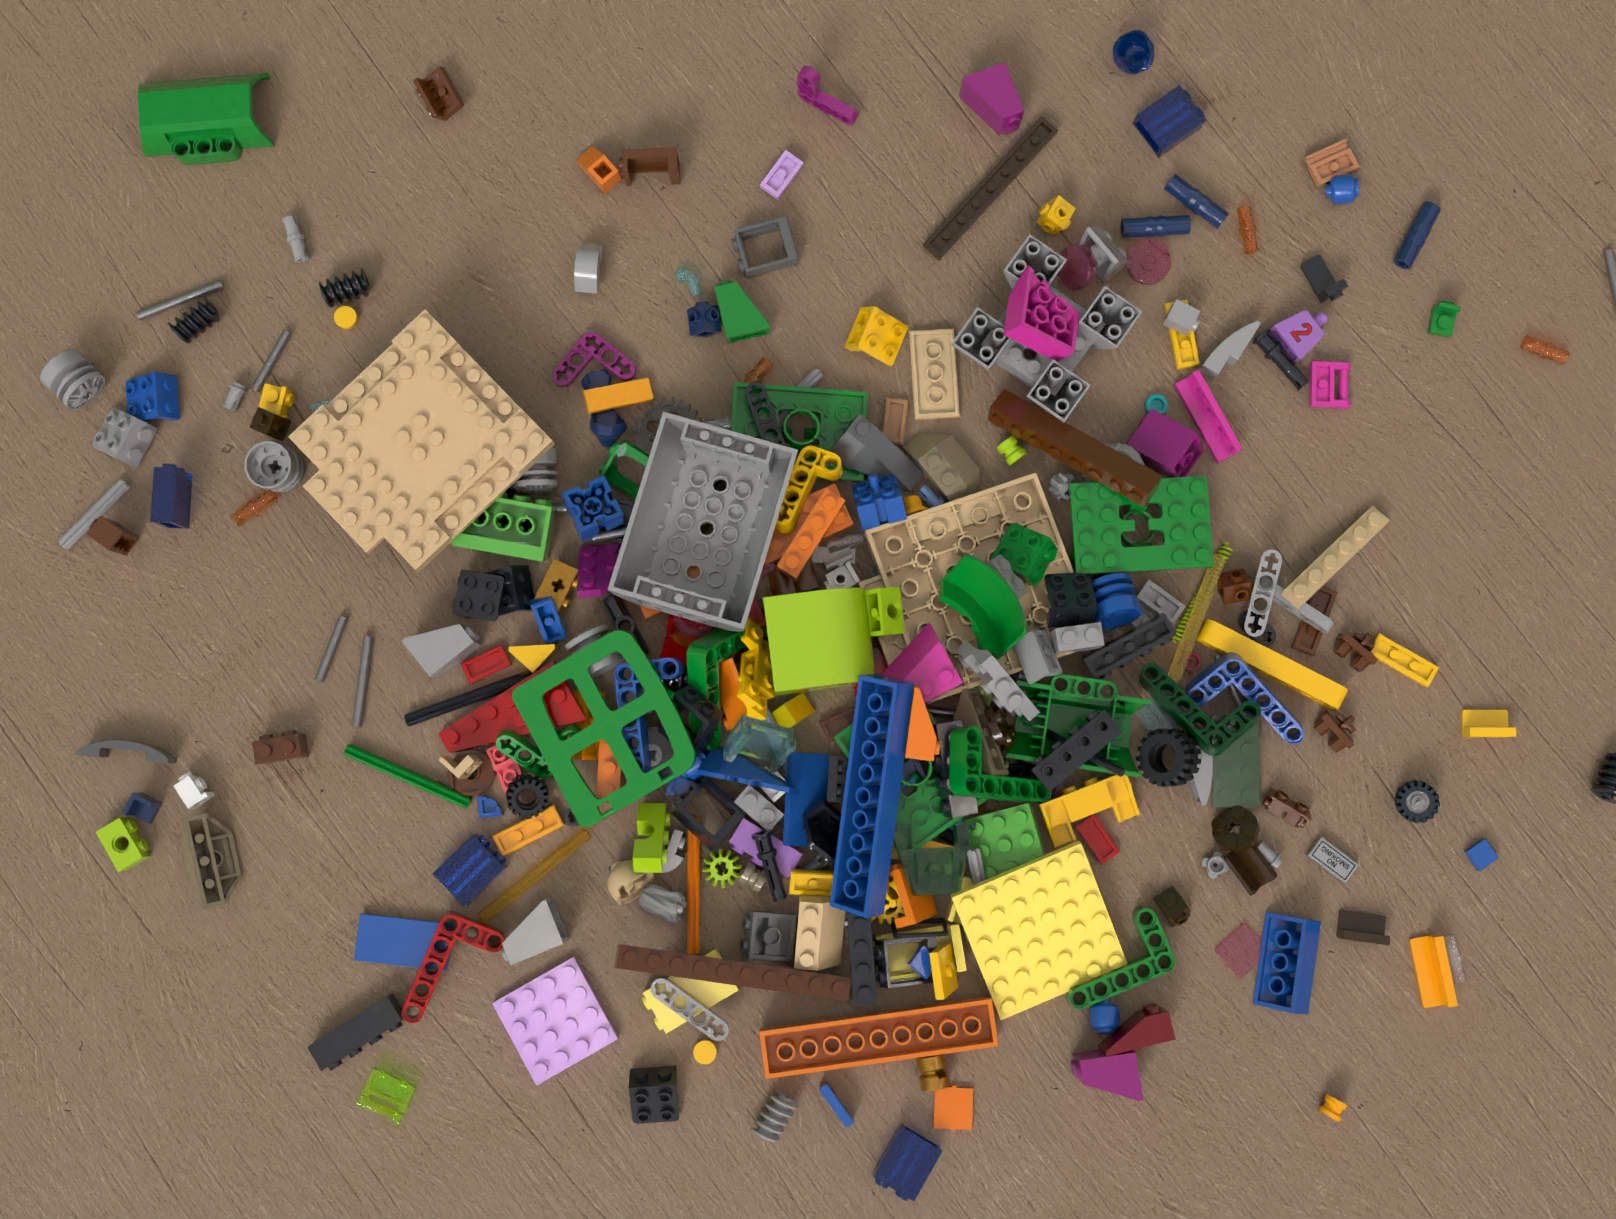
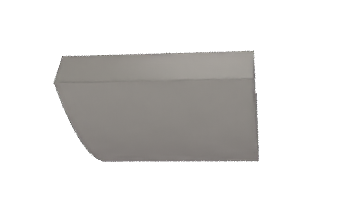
M1147 580L1136 595L1140 602L1142 615L1128 625L1135 628L1162 612L1166 614L1171 625H1173L1186 606L1151 580Z

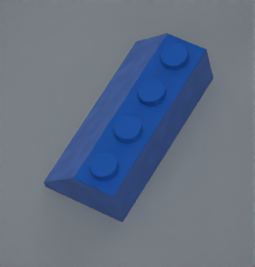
M1266 912L1253 1004L1293 1014L1309 1013L1321 921Z

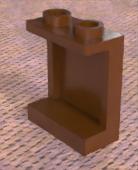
M677 147L622 149L623 157H619V171H621L622 179L626 180L627 186H632L633 173L669 172L671 184H680V162Z

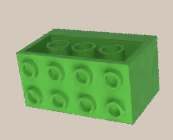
M504 492L484 511L486 520L482 521L480 516L476 518L451 544L457 547L543 562L549 559L558 506L552 505V500L539 498L534 502L530 501V496L517 494L513 495L512 498L507 497L508 493ZM506 516L509 519V524L507 525L503 522V518ZM528 520L532 524V528L529 530L525 526V522Z

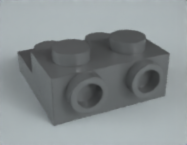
M747 910V915H744L742 918V928L745 929V937L739 943V950L743 953L742 957L792 962L797 915Z

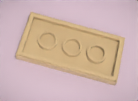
M954 328L909 331L914 420L960 417L955 347L951 345L954 340Z

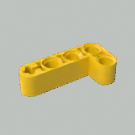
M811 445L801 450L792 469L775 526L778 531L788 533L794 529L817 476L831 481L837 480L842 476L841 458L837 454ZM809 457L816 458L813 462L806 461V459ZM831 464L837 465L833 470L827 469ZM799 477H807L804 482L797 481ZM792 496L798 497V500L795 502L788 501Z

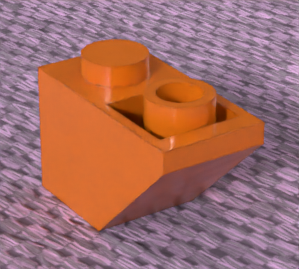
M593 146L575 160L604 194L621 181L617 168L603 153Z

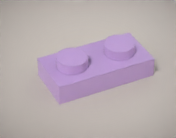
M785 150L761 182L760 188L778 200L804 166V162Z

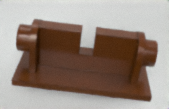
M1270 788V798L1266 797L1262 802L1266 810L1278 817L1283 811H1286L1287 813L1284 815L1283 820L1296 828H1303L1307 820H1312L1309 808L1305 804L1290 800L1289 796L1281 790L1275 791Z

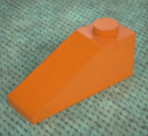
M914 684L905 758L934 761V755H939L940 741H936L937 737L919 685Z

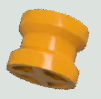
M1326 1094L1324 1097L1325 1103L1319 1107L1318 1111L1340 1122L1342 1119L1341 1113L1347 1109L1348 1105Z

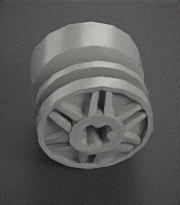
M68 349L53 357L43 368L40 375V381L52 393L56 394L57 398L70 410H77L93 401L100 394L106 382L105 377L95 367L89 365V361L76 349Z
M263 441L254 445L248 451L244 460V470L248 479L254 485L274 492H287L294 489L301 482L304 475V463L301 456L294 449L273 441ZM281 466V470L276 471V467Z
M552 447L512 484L511 491L539 494L558 489V481L551 480L557 478L558 473L547 470V468L557 465L556 448Z
M607 624L589 628L576 635L564 647L567 652L578 649L574 652L576 653L600 639L610 629ZM614 652L590 666L589 672L592 678L617 666L625 659L621 653Z

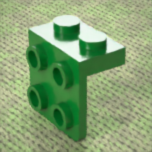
M1012 523L992 554L991 559L1001 554L1010 563L1013 572L1021 575L1027 585L1035 588L1038 582L1043 579L1050 562L1054 561L1058 548L1050 537L1017 523Z

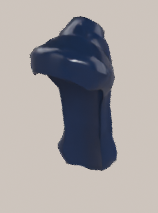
M605 369L587 373L581 383L583 389L588 390L608 386L612 378ZM615 409L591 413L590 430L596 435L602 446L612 447L627 430L624 419L615 412Z

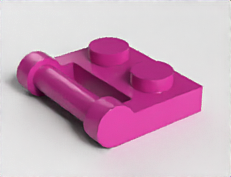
M1312 361L1310 363L1309 407L1350 409L1351 401L1348 400V372L1351 371V363ZM1335 371L1339 372V400H1334Z

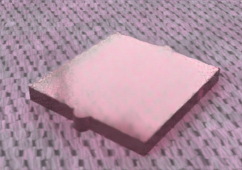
M1244 923L1214 950L1223 959L1224 965L1230 967L1237 977L1241 979L1259 963L1262 942L1259 940L1260 937L1255 936Z

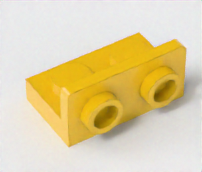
M265 383L258 407L288 419V409L292 407L294 402L293 391L286 386L278 387Z

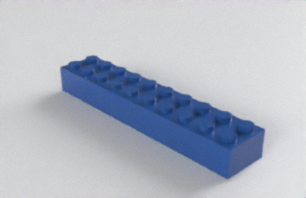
M879 674L859 675L830 906L864 918L884 914L914 682Z

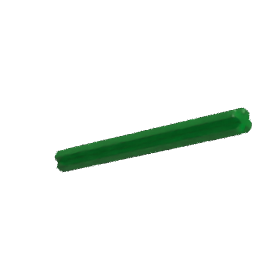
M348 744L344 750V755L462 808H468L472 798L470 796L463 795L454 789L352 744Z

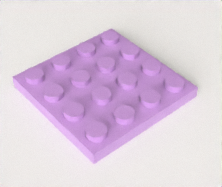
M575 956L492 1003L536 1086L619 1038Z

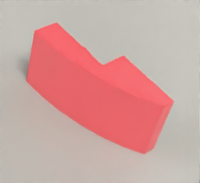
M496 745L486 749L506 793L508 784L513 783L512 779L515 777L519 779V775H522L523 772L518 763L500 752Z

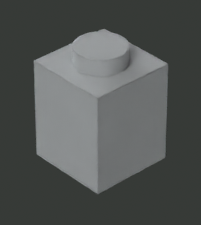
M1176 299L1171 305L1162 325L1187 336L1191 330L1195 332L1201 320L1197 318L1200 310Z

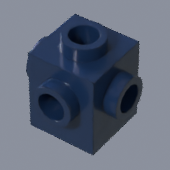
M702 301L697 302L696 306L687 309L690 336L707 338L721 332L718 306L709 305V302Z

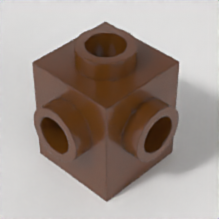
M1244 568L1217 574V592L1224 605L1251 599V590L1254 588V582L1252 577L1247 575Z

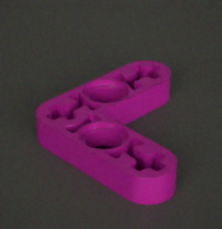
M804 65L797 76L798 96L803 101L841 122L853 125L859 115L858 112L849 105L821 91L820 74L812 67Z
M595 332L585 333L552 372L555 384L565 388L573 383L594 358L622 381H631L636 376V368L632 361ZM595 338L597 346L601 348L599 352L592 345L587 347L588 339L593 340ZM606 351H612L615 354L612 362H605L602 359ZM573 355H582L583 362L580 365H573L571 363ZM618 361L625 368L630 366L629 370L631 373L629 375L626 373L621 375L622 370L617 366ZM568 363L570 368L575 370V372L572 373L571 370H569L566 374L568 379L566 381L563 379L561 381H558L560 379L558 377V374H564L568 370V368L565 366Z

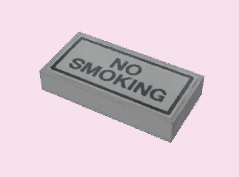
M1322 837L1317 839L1306 854V856L1345 884L1359 866Z

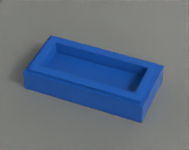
M825 1080L820 1084L819 1091L845 1127L851 1126L854 1123V1118Z

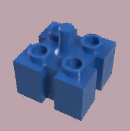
M871 473L868 475L869 482L861 481L851 486L862 530L879 527L880 523L887 521L890 524L907 519L895 475H885L878 479L876 473Z
M605 476L589 481L588 488L582 491L577 486L562 493L563 504L570 518L574 517V527L581 541L599 535L598 529L604 526L608 531L624 524L623 512L617 500H612V490Z

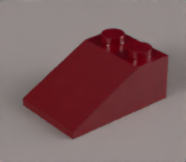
M1156 1003L1142 1006V1010L1136 1011L1115 1030L1114 1034H1110L1098 1044L1099 1050L1106 1056H1111L1176 1040L1169 1011L1161 1006H1156Z

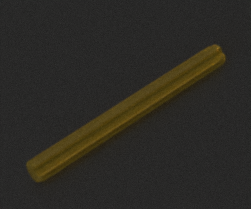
M1213 555L1214 567L1207 569L1168 675L1176 684H1179L1226 561L1220 555Z
M582 829L477 914L480 921L487 923L591 839L589 832L586 829Z

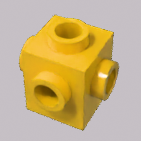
M1058 195L1040 208V216L1036 223L1045 232L1052 235L1060 231L1064 232L1071 224L1069 219L1076 208Z

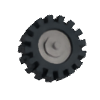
M1411 780L1412 782H1406L1402 787H1399L1398 793L1395 794V805L1398 812L1406 820L1414 823H1425L1428 819H1433L1435 813H1438V806L1440 807L1439 795L1429 784L1423 781Z

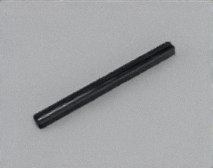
M527 670L405 714L404 720L407 726H412L496 696L533 673Z

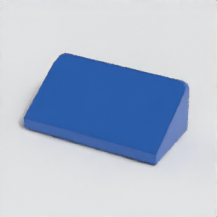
M552 596L529 600L545 644L548 645L567 638Z

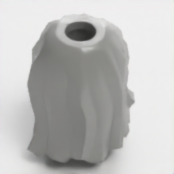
M655 884L646 885L639 897V905L643 911L661 918L671 925L680 922L682 917L679 914H682L684 908L687 907L686 897L681 892L670 891Z

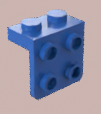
M152 372L127 380L125 392L128 414L144 422L155 418L171 421L180 419L177 375Z

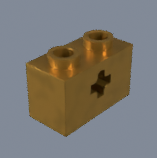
M553 559L534 599L552 596L558 612L562 613L563 609L567 610L572 601L570 595L573 589H577L578 570ZM562 583L565 587L564 590L559 589L557 592L555 585Z

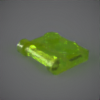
M375 1067L367 1080L356 1107L373 1111L392 1120L393 1124L399 1126L417 1086ZM370 1094L398 1106L397 1112L370 1100Z

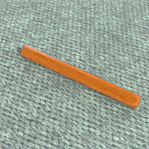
M693 816L695 819H697V820L700 822V817H698V816ZM688 830L687 953L698 955L700 953V840Z

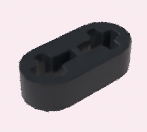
M1248 610L1240 613L1238 616V625L1245 633V615L1247 616ZM1251 612V615L1255 616L1253 624L1256 627L1252 624H1249L1248 627L1252 628V633H1256L1258 629H1262V626L1258 625L1259 618L1262 617ZM1268 623L1264 633L1268 632L1269 636L1267 638L1269 642H1262L1260 640L1262 635L1257 637L1248 635L1251 640L1265 647L1273 645L1276 641V633Z

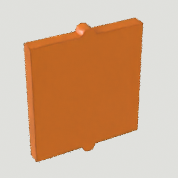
M952 1085V1087L936 1090L934 1094L933 1128L950 1129L952 1132L955 1129L972 1130L973 1088Z

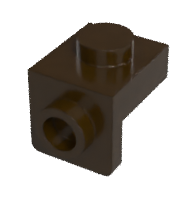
M258 407L249 428L283 441L291 420Z
M1173 886L1154 897V902L1168 919L1171 927L1184 924L1191 916L1188 905Z

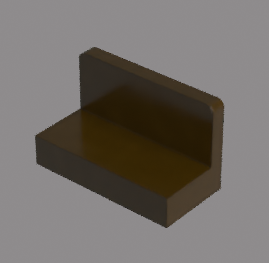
M1256 845L1241 853L1229 851L1224 857V861L1250 896L1254 895L1261 886L1275 880L1278 876Z
M1339 910L1337 938L1390 945V936L1384 935L1385 916Z

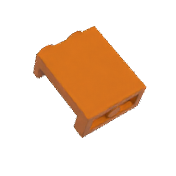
M908 859L891 865L889 876L894 878L905 915L894 919L896 928L913 925L937 915V909L922 861L913 863L912 859Z

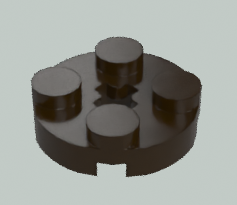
M994 704L985 708V716L989 715L991 719L990 722H987L989 730L998 746L1003 744V751L1012 748L1017 734L1014 727L1008 725L1005 719L1007 715L1004 707L1000 709Z
M1240 805L1222 811L1211 822L1212 835L1217 845L1225 851L1245 852L1252 848L1258 840L1257 836L1260 832V826L1252 812ZM1240 826V832L1238 834L1235 832L1230 833L1232 827Z

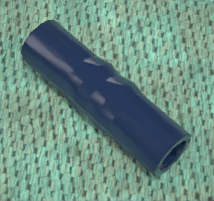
M1177 174L1172 177L1164 190L1182 202L1185 207L1191 209L1195 214L1201 216L1217 229L1229 214L1207 195L1202 194L1199 189L1187 183Z
M1424 202L1393 260L1395 265L1403 269H1410L1441 211L1438 205L1432 202Z
M1160 215L1156 217L1122 218L1120 224L1122 238L1162 237L1166 235L1189 234L1191 230L1190 216Z

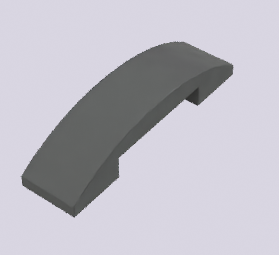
M102 741L84 746L76 751V755L108 757L109 749L146 752L145 761L176 763V758L165 750L136 741Z

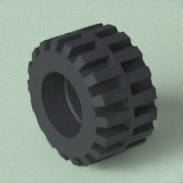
M1156 729L1154 730L1155 732L1146 734L1148 738H1142L1140 742L1143 745L1137 748L1140 755L1136 756V761H1140L1138 769L1139 771H1144L1142 776L1145 779H1149L1151 784H1157L1160 787H1170L1187 784V781H1191L1194 778L1193 773H1198L1199 771L1197 764H1201V759H1198V754H1201V751L1196 749L1195 746L1198 743L1196 740H1191L1192 736L1189 733H1184V730ZM1167 745L1173 748L1176 755V761L1171 770H1168L1162 762V752Z

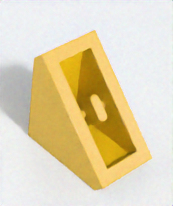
M555 644L509 647V652L532 673L541 669L558 651V646Z
M801 693L773 711L771 715L782 734L816 711L805 694Z

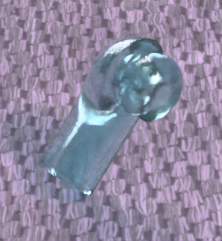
M686 267L676 270L677 280L679 282L686 280L691 297L702 293L695 274Z

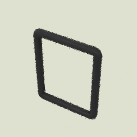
M944 918L925 919L916 923H942L944 931L897 934L895 922L891 923L894 938L947 936L949 931Z

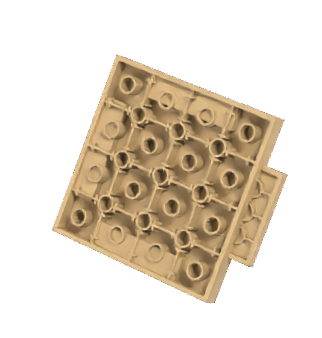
M423 310L391 340L393 344L326 406L321 405L288 436L319 469L303 487L367 554L386 539L418 572L424 569L555 445L552 439L426 310Z
M1037 473L909 515L906 520L890 524L886 523L864 532L879 575L858 582L859 588L870 590L900 587L905 634L877 637L887 666L889 667L930 622L963 681V684L926 705L957 695L964 689L978 687L983 682L971 667L967 670L958 660L961 655L956 650L966 640L974 648L978 649L976 637L971 629L973 624L966 615L962 616L949 605L938 601L939 582L965 554L974 556L985 563L989 562L1012 523H1017L1050 537L1058 548L1057 555L1054 561L1050 562L1045 575L1074 573ZM1015 573L1024 582L1025 588L1028 591L1018 599L1026 619V634L1032 630H1046L1052 644L1050 632L1055 628L1062 627H1048L1047 625L1049 601L1044 582L1045 575L1034 588L1027 585L1021 575ZM1014 647L1010 648L999 660L996 659L1008 675L1023 671ZM1076 652L1056 654L1059 659Z

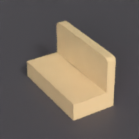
M467 755L460 764L449 756H441L438 759L458 779H468L483 763L475 755Z

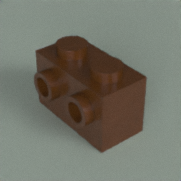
M296 730L282 732V736L274 738L273 734L259 736L260 740L252 742L255 765L309 757L306 735L297 734Z

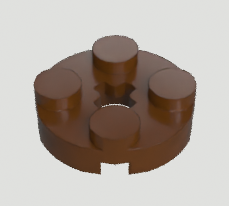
M465 750L457 754L454 760L460 764L467 755L479 757L483 763L476 769L477 774L472 780L470 776L468 779H458L448 769V780L451 786L461 794L476 796L484 793L492 786L495 770L487 754L478 750Z

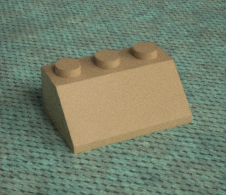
M800 895L794 969L818 971L841 965L845 911L830 906L831 896Z

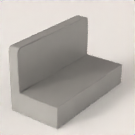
M1032 630L1013 646L1029 684H1033L1044 677L1056 676L1063 672L1046 630Z

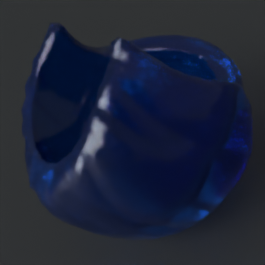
M1133 30L1123 34L1113 45L1114 63L1126 74L1135 75L1144 72L1153 64L1155 57L1154 45L1144 31Z

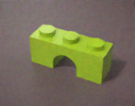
M638 803L637 832L638 835L649 836V838L634 840V872L662 873L663 863H667L668 850L664 849V846L669 845V831H666V827L671 826V813H667L666 803Z

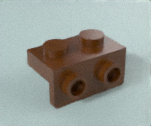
M439 66L425 79L416 78L414 80L417 87L416 91L423 98L427 105V111L433 118L446 121L464 106L445 68Z

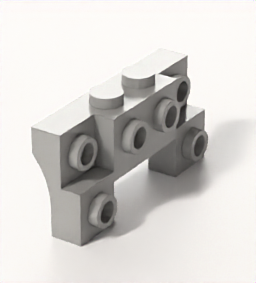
M967 640L956 648L957 652L961 655L958 660L967 670L971 667L983 681L980 683V686L988 695L990 693L995 695L992 700L1000 709L1004 707L1012 716L1015 714L1019 717L1024 715L1029 721L1040 713L988 650L976 649Z

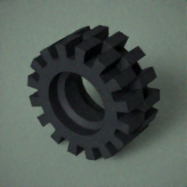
M523 774L519 775V779L515 777L512 779L513 783L508 784V790H506L508 808L512 810L515 816L519 814V818L522 819L524 816H527V819H531V815L537 817L539 816L538 812L541 811L543 813L545 811L544 807L548 805L549 795L544 781H540L536 775L535 777H532L531 774H527V777H524ZM524 789H532L536 793V798L532 803L524 804L518 799L519 793Z

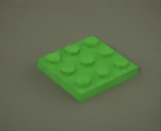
M1031 802L964 820L971 848H979L981 851L986 879L1046 855Z

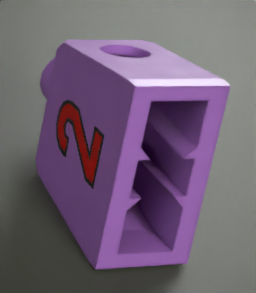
M1304 310L1277 323L1269 330V333L1277 343H1281L1282 350L1295 365L1325 335L1320 327L1326 324L1328 319L1321 311L1311 316L1307 310Z

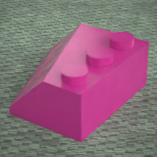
M1027 266L1009 295L1003 335L1058 362L1075 352L1080 313L1061 295L1056 296L1049 289V284L1044 279L1040 281L1033 274L1035 271L1030 266Z
M930 622L881 674L918 684L925 704L963 684Z

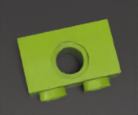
M900 587L865 590L870 637L905 634Z
M120 817L96 831L98 838L118 872L127 871L151 857L148 852V844L144 839L140 838L137 833L138 827L136 823L129 819V817ZM124 837H126L129 841V845L126 849L122 846V840Z

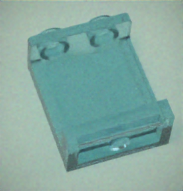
M743 715L724 741V760L733 762L739 753L769 761L770 772L775 773L780 766L784 765L788 755L795 750L794 730Z

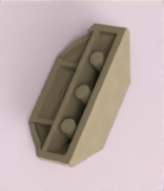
M919 433L902 447L941 497L945 499L946 503L977 493L980 469L952 435Z
M964 689L961 692L953 720H962L963 727L976 726L980 729L982 733V771L989 775L1006 777L1009 775V758L1005 757L1006 750H1002L1003 744L998 746L989 730L987 722H990L991 719L989 715L985 716L984 709L988 705L982 699L983 696L980 691Z
M207 813L182 818L181 846L193 894L202 910L227 904L229 897L242 877L232 831Z

